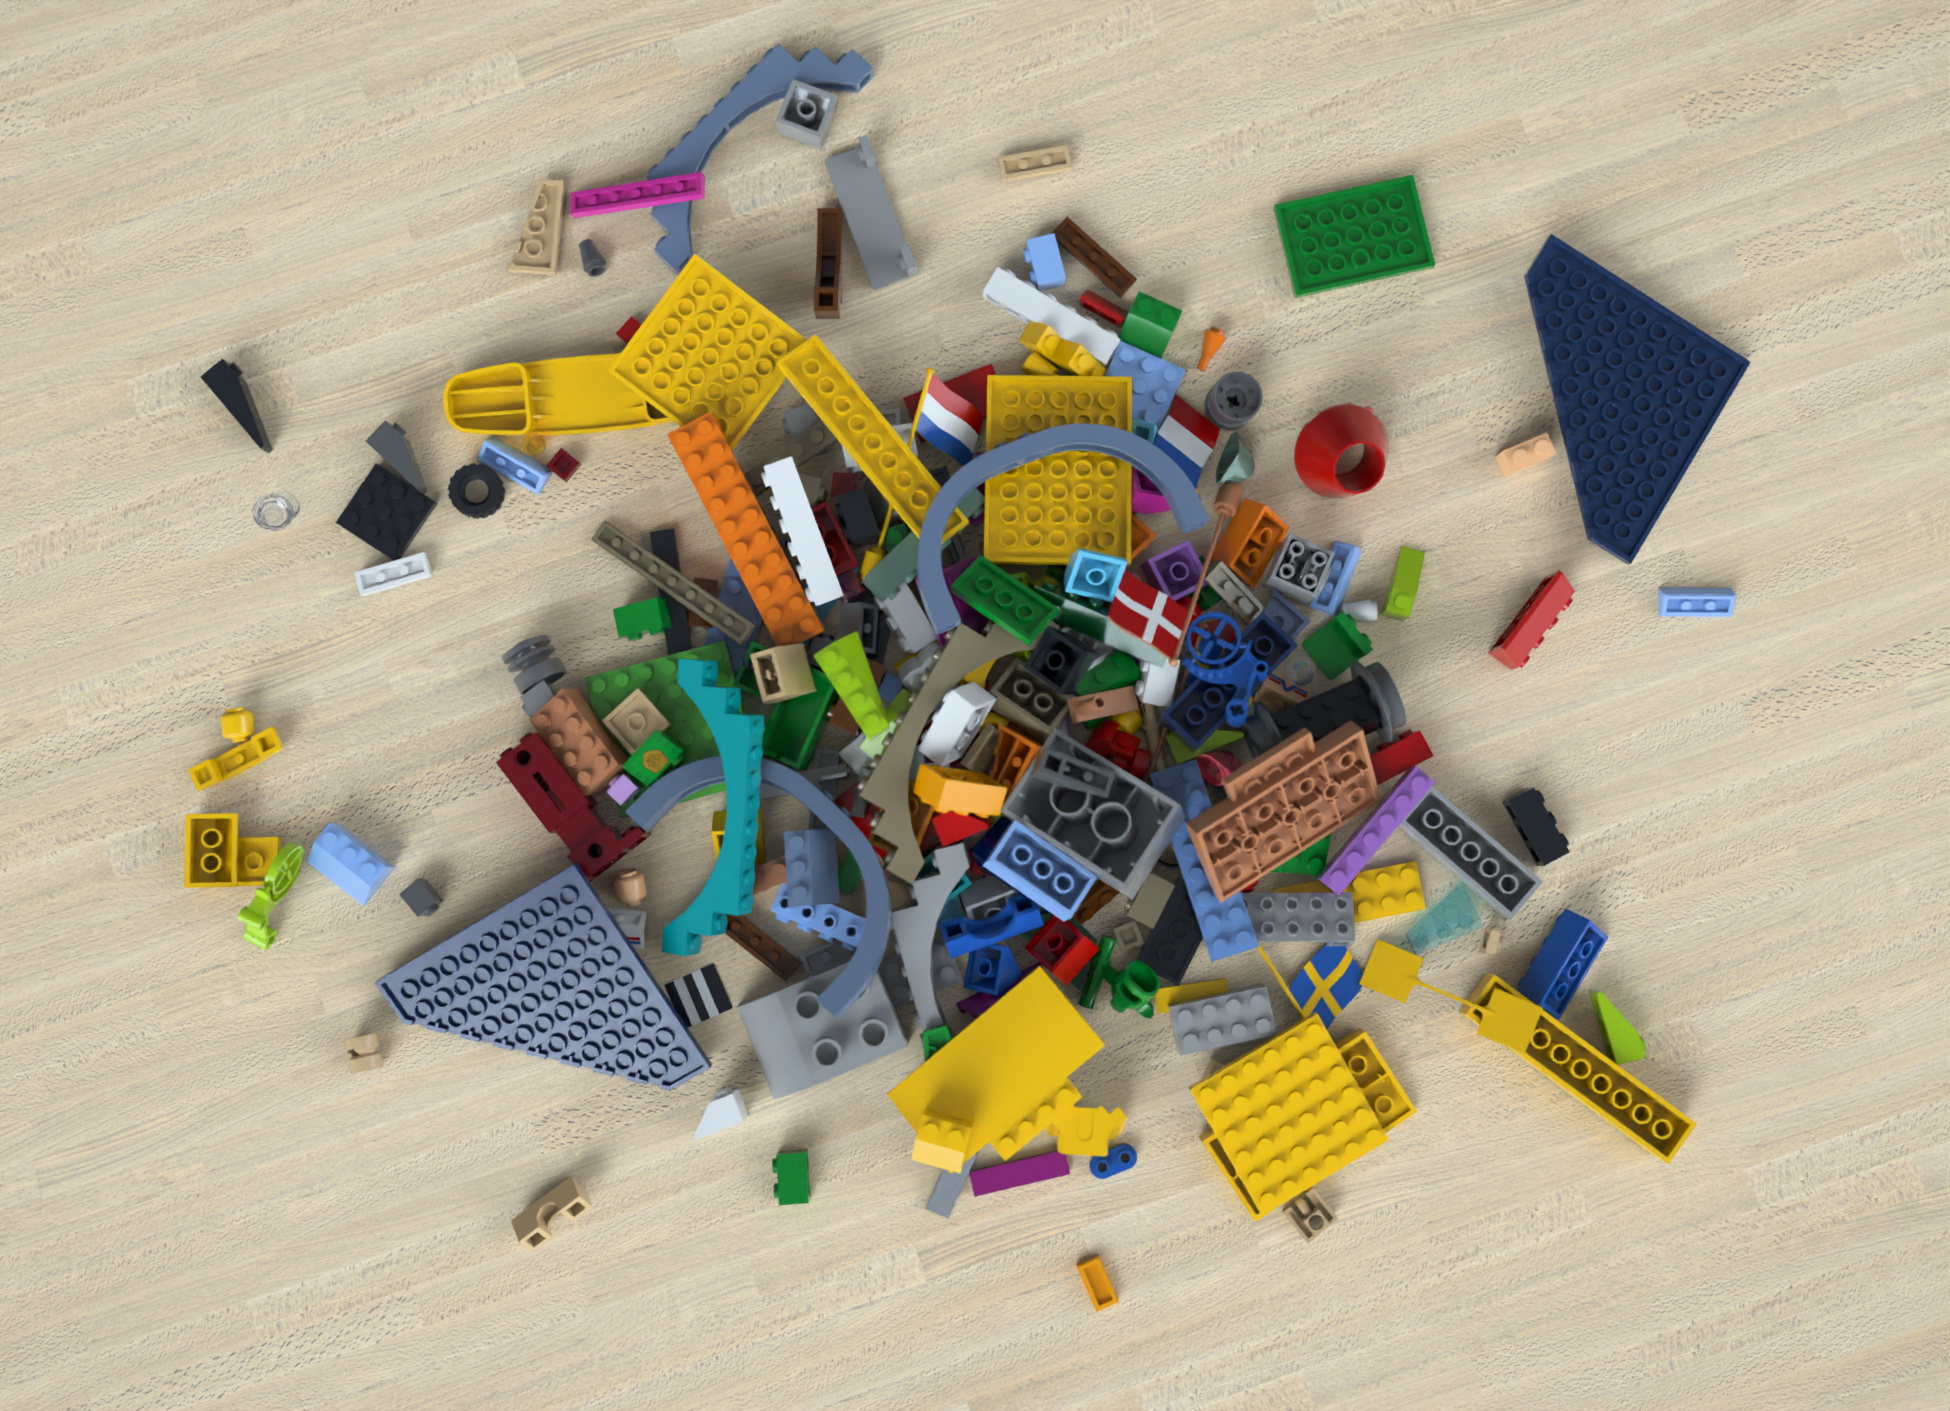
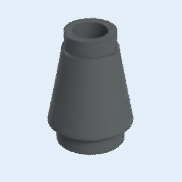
M586 239L581 241L579 248L584 271L591 277L603 274L606 271L605 259L592 240Z

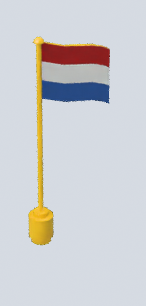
M927 368L926 372L928 373L907 446L911 449L915 432H917L931 446L948 455L963 467L972 459L984 417L970 402L949 390L934 375L935 370L933 368ZM889 504L877 548L872 547L871 551L866 550L860 570L862 580L886 557V551L882 550V546L893 512L891 504Z

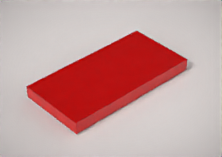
M992 363L943 382L949 390L978 409L983 415V419L987 418V375H996ZM922 391L903 398L912 423ZM917 433L920 443L926 442V440L920 434Z

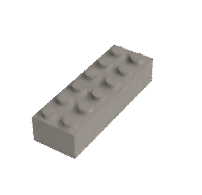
M1433 786L1398 826L1503 918L1512 919L1543 883L1540 878Z

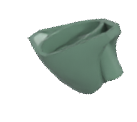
M1236 431L1230 435L1216 469L1217 484L1222 482L1240 483L1249 478L1254 472L1255 463L1251 455L1252 451L1244 446Z

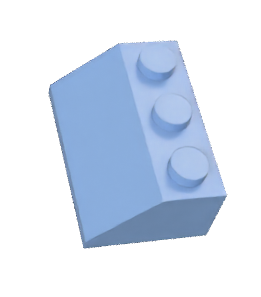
M329 823L314 841L307 860L309 864L363 906L368 903L395 868L340 823Z

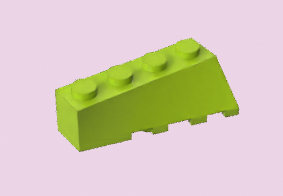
M857 631L833 642L814 655L869 741L891 728Z

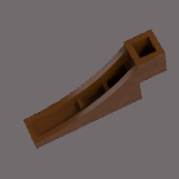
M817 208L814 313L816 319H840V304H842L841 208Z

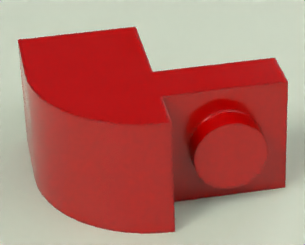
M1104 721L1095 726L1085 747L1106 760L1112 754L1131 762L1140 745L1141 738L1118 730V723Z

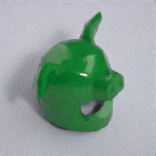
M1140 961L1128 963L1119 972L1113 967L1107 966L1103 978L1111 986L1112 999L1110 1004L1112 1008L1120 1013L1127 1009L1136 1010L1143 1017L1151 1019L1154 1016V1006L1150 1001L1160 989V980L1156 973L1148 965Z

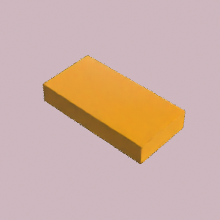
M1099 1254L1076 1264L1096 1312L1119 1302Z

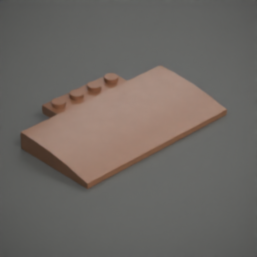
M1349 721L1314 743L1311 732L1303 728L1223 778L1222 782L1227 798L1187 822L1186 825L1217 900L1222 903L1381 802L1363 729L1354 722Z

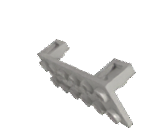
M865 135L858 138L859 147L825 159V164L872 289L877 290L918 274L909 244L905 242L878 171L875 155L868 136Z
M1335 892L1241 893L1258 942H1326V946H1352L1355 942L1353 894L1351 892H1342L1340 895H1337Z

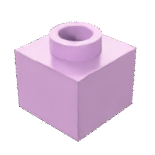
M618 774L609 783L611 788L607 793L618 804L627 805L643 787L629 774H623L622 776Z

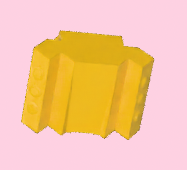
M1072 1105L1044 1130L1049 1136L1057 1137V1149L1061 1154L1107 1156L1108 1140H1113L1123 1131L1128 1117L1119 1107L1109 1114L1102 1105L1098 1108L1074 1107Z

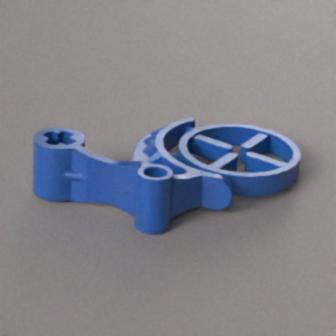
M1208 612L1198 616L1190 624L1187 631V647L1192 657L1190 659L1186 658L1182 664L1193 675L1204 681L1214 684H1233L1236 686L1237 690L1226 706L1225 717L1229 725L1241 727L1248 719V704L1253 685L1256 681L1263 682L1267 679L1268 664L1265 661H1259L1250 653L1252 640H1248V643L1241 642L1239 626L1230 616L1220 612ZM1211 618L1221 619L1214 632L1215 637H1219L1227 622L1234 628L1237 634L1236 646L1220 638L1217 639V645L1232 652L1227 657L1219 660L1206 659L1213 647V641L1208 642L1201 656L1195 652L1190 641L1192 632L1207 640L1211 639L1209 632L1197 627L1200 622ZM1240 648L1245 649L1239 660L1228 667L1225 666L1226 663L1230 662L1237 655ZM1198 661L1207 666H1219L1220 669H1204L1194 663ZM1241 711V714H1238L1236 717L1232 716L1233 712Z

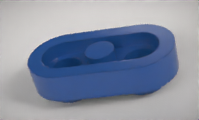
M1122 1143L1108 1149L1107 1156H1092L1089 1162L1090 1171L1099 1179L1108 1178L1132 1168L1137 1161V1153L1129 1144ZM1123 1153L1129 1154V1159L1127 1161H1122L1120 1159V1156ZM1101 1162L1107 1164L1106 1169L1103 1171L1097 1168Z

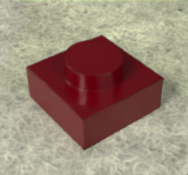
M561 448L546 467L567 483L582 464Z

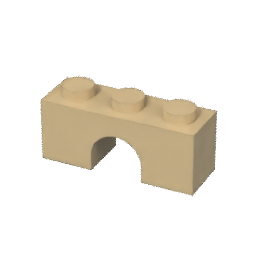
M570 1176L511 1220L518 1242L533 1253L553 1238L550 1228L553 1220L558 1215L563 1214L570 1221L574 1222L593 1208L585 1186Z

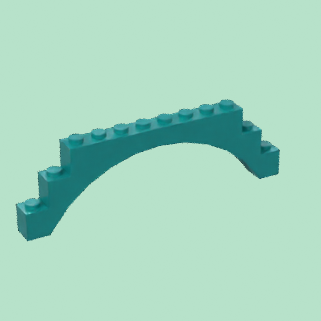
M679 659L677 683L698 706L712 730L722 759L727 792V817L724 838L715 868L702 892L689 908L663 928L662 952L680 956L699 954L702 945L701 935L715 936L726 933L728 924L727 914L739 916L752 913L754 904L753 884L755 881V857L757 855L756 835L758 832L757 819L760 805L759 786L761 782V758L763 756L764 715L739 713L741 688L716 685L718 661Z

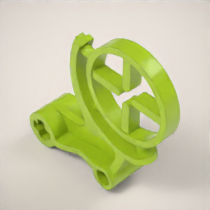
M289 842L279 851L268 869L264 888H257L255 891L256 896L248 907H243L239 912L237 919L247 924L243 936L244 940L265 950H268L273 945L278 931L268 926L267 915L285 897L301 872L299 867L304 854L303 846L295 842Z

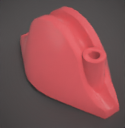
M1224 750L1209 751L1192 759L1197 760L1203 781L1213 786H1222V779L1242 766L1241 761L1235 759L1232 752Z

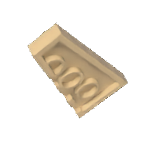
M539 179L530 205L529 215L524 221L520 240L517 241L514 249L515 254L507 268L509 272L557 276L565 193L564 180Z

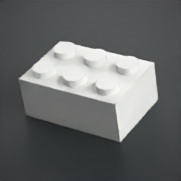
M975 682L950 689L943 698L944 705L932 717V726L923 733L920 739L922 743L918 750L940 767L962 758L997 698Z

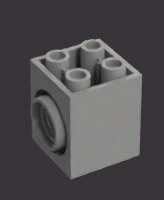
M1289 534L1280 543L1262 586L1272 591L1275 589L1281 595L1307 605L1321 593L1330 574V564L1335 553L1293 534Z

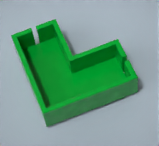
M752 641L743 661L752 664L750 654L770 649V647ZM741 665L733 686L761 698L754 668ZM812 666L810 668L817 691L774 703L775 706L762 737L764 754L779 759V761L798 770H807L829 720L827 717L828 711L832 703L836 704L839 697L825 672Z

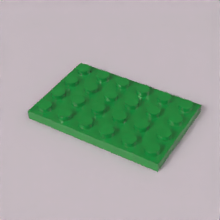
M1413 175L1274 205L1273 209L1295 298L1431 269L1435 266Z

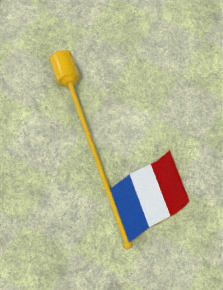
M1037 352L1029 356L1021 369L1026 375L1059 376L1057 375L1059 369ZM1175 394L1171 411L1155 438L1154 445L1167 454L1183 470L1198 494L1199 490L1196 488L1202 468L1216 445L1219 428Z

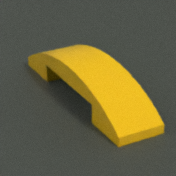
M271 726L252 736L251 740L214 759H207L188 769V772L197 791H202L261 764L280 752L284 747L274 726Z

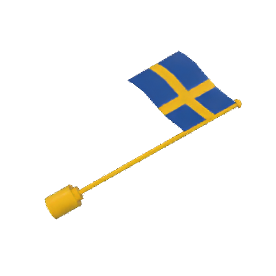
M1325 942L1321 949L1301 968L1289 988L1261 945L1259 944V947H1257V950L1301 1018L1304 1019L1316 1012L1326 1029L1329 1028L1335 1017L1362 988L1359 982L1363 972L1346 946H1326Z

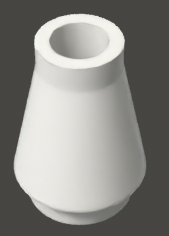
M1367 599L1343 604V612L1346 615L1350 614L1354 620L1371 623V620H1377V601Z

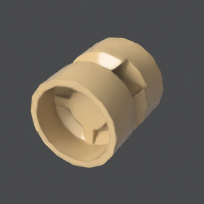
M377 1032L345 1039L347 1053L352 1055L349 1059L351 1074L384 1066L382 1054L377 1051V1048L380 1046Z

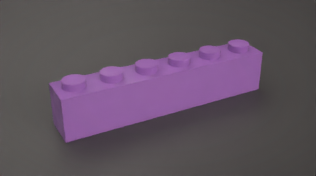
M1410 766L1316 878L1337 895H1340L1433 786L1435 781L1417 766Z

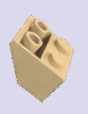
M803 643L773 647L750 654L762 702L771 705L817 691Z

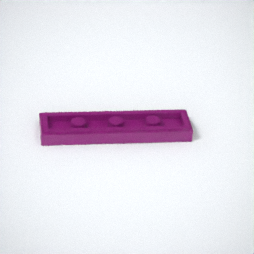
M1058 1150L969 1172L974 1197L1070 1174L1066 1154H1061Z

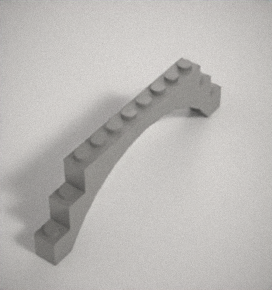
M965 839L944 847L943 845L936 846L935 854H932V861L935 869L939 868L940 871L916 877L912 883L913 885H910V892L913 900L917 899V902L895 907L891 910L890 929L891 931L895 930L897 937L894 940L897 954L902 955L904 962L901 963L902 974L904 978L908 977L910 984L907 987L910 1001L915 1002L917 1010H914V1017L917 1025L921 1024L922 1031L947 1023L937 997L933 974V944L939 916L952 889L971 865ZM949 1026L950 1033H951V1036H952V1038H953V1037H955V1034L953 1033L952 1029H951L950 1026ZM922 1033V1034H920V1038H921L922 1046H923V1048H924L923 1033Z

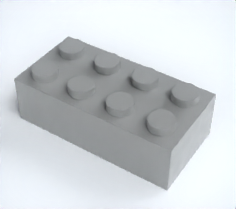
M1263 983L1167 1004L1175 1044L1180 1056L1277 1035L1267 986Z

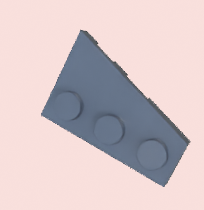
M1274 589L1264 613L1294 640L1310 623V620Z

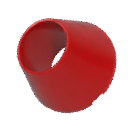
M1353 404L1334 405L1318 412L1319 415L1309 424L1306 423L1302 428L1295 444L1294 463L1300 479L1314 493L1335 499L1354 496L1374 488L1384 474L1389 449L1388 436L1381 421L1369 410ZM1363 444L1364 452L1358 465L1349 472L1335 474L1336 463L1340 455L1353 445Z

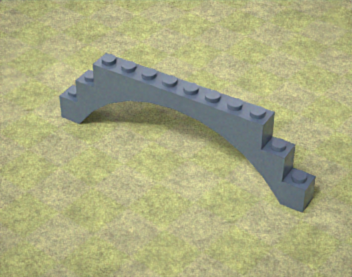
M778 44L774 49L770 48L765 53L763 60L758 65L755 64L749 69L747 76L741 82L738 81L733 85L731 92L725 98H721L716 102L714 109L708 115L705 114L700 118L696 128L692 132L688 131L682 137L681 143L676 148H671L666 153L665 159L659 165L656 164L649 170L646 178L647 180L702 172L711 154L726 135L750 114L772 102L784 99L792 79L824 91L859 93L874 78L873 67L853 48L848 53H843L835 65L816 46L811 51H806L802 55L800 62H798ZM693 200L653 206L650 213L654 222L668 234L658 240L654 251L657 257L677 276L693 256L690 230Z

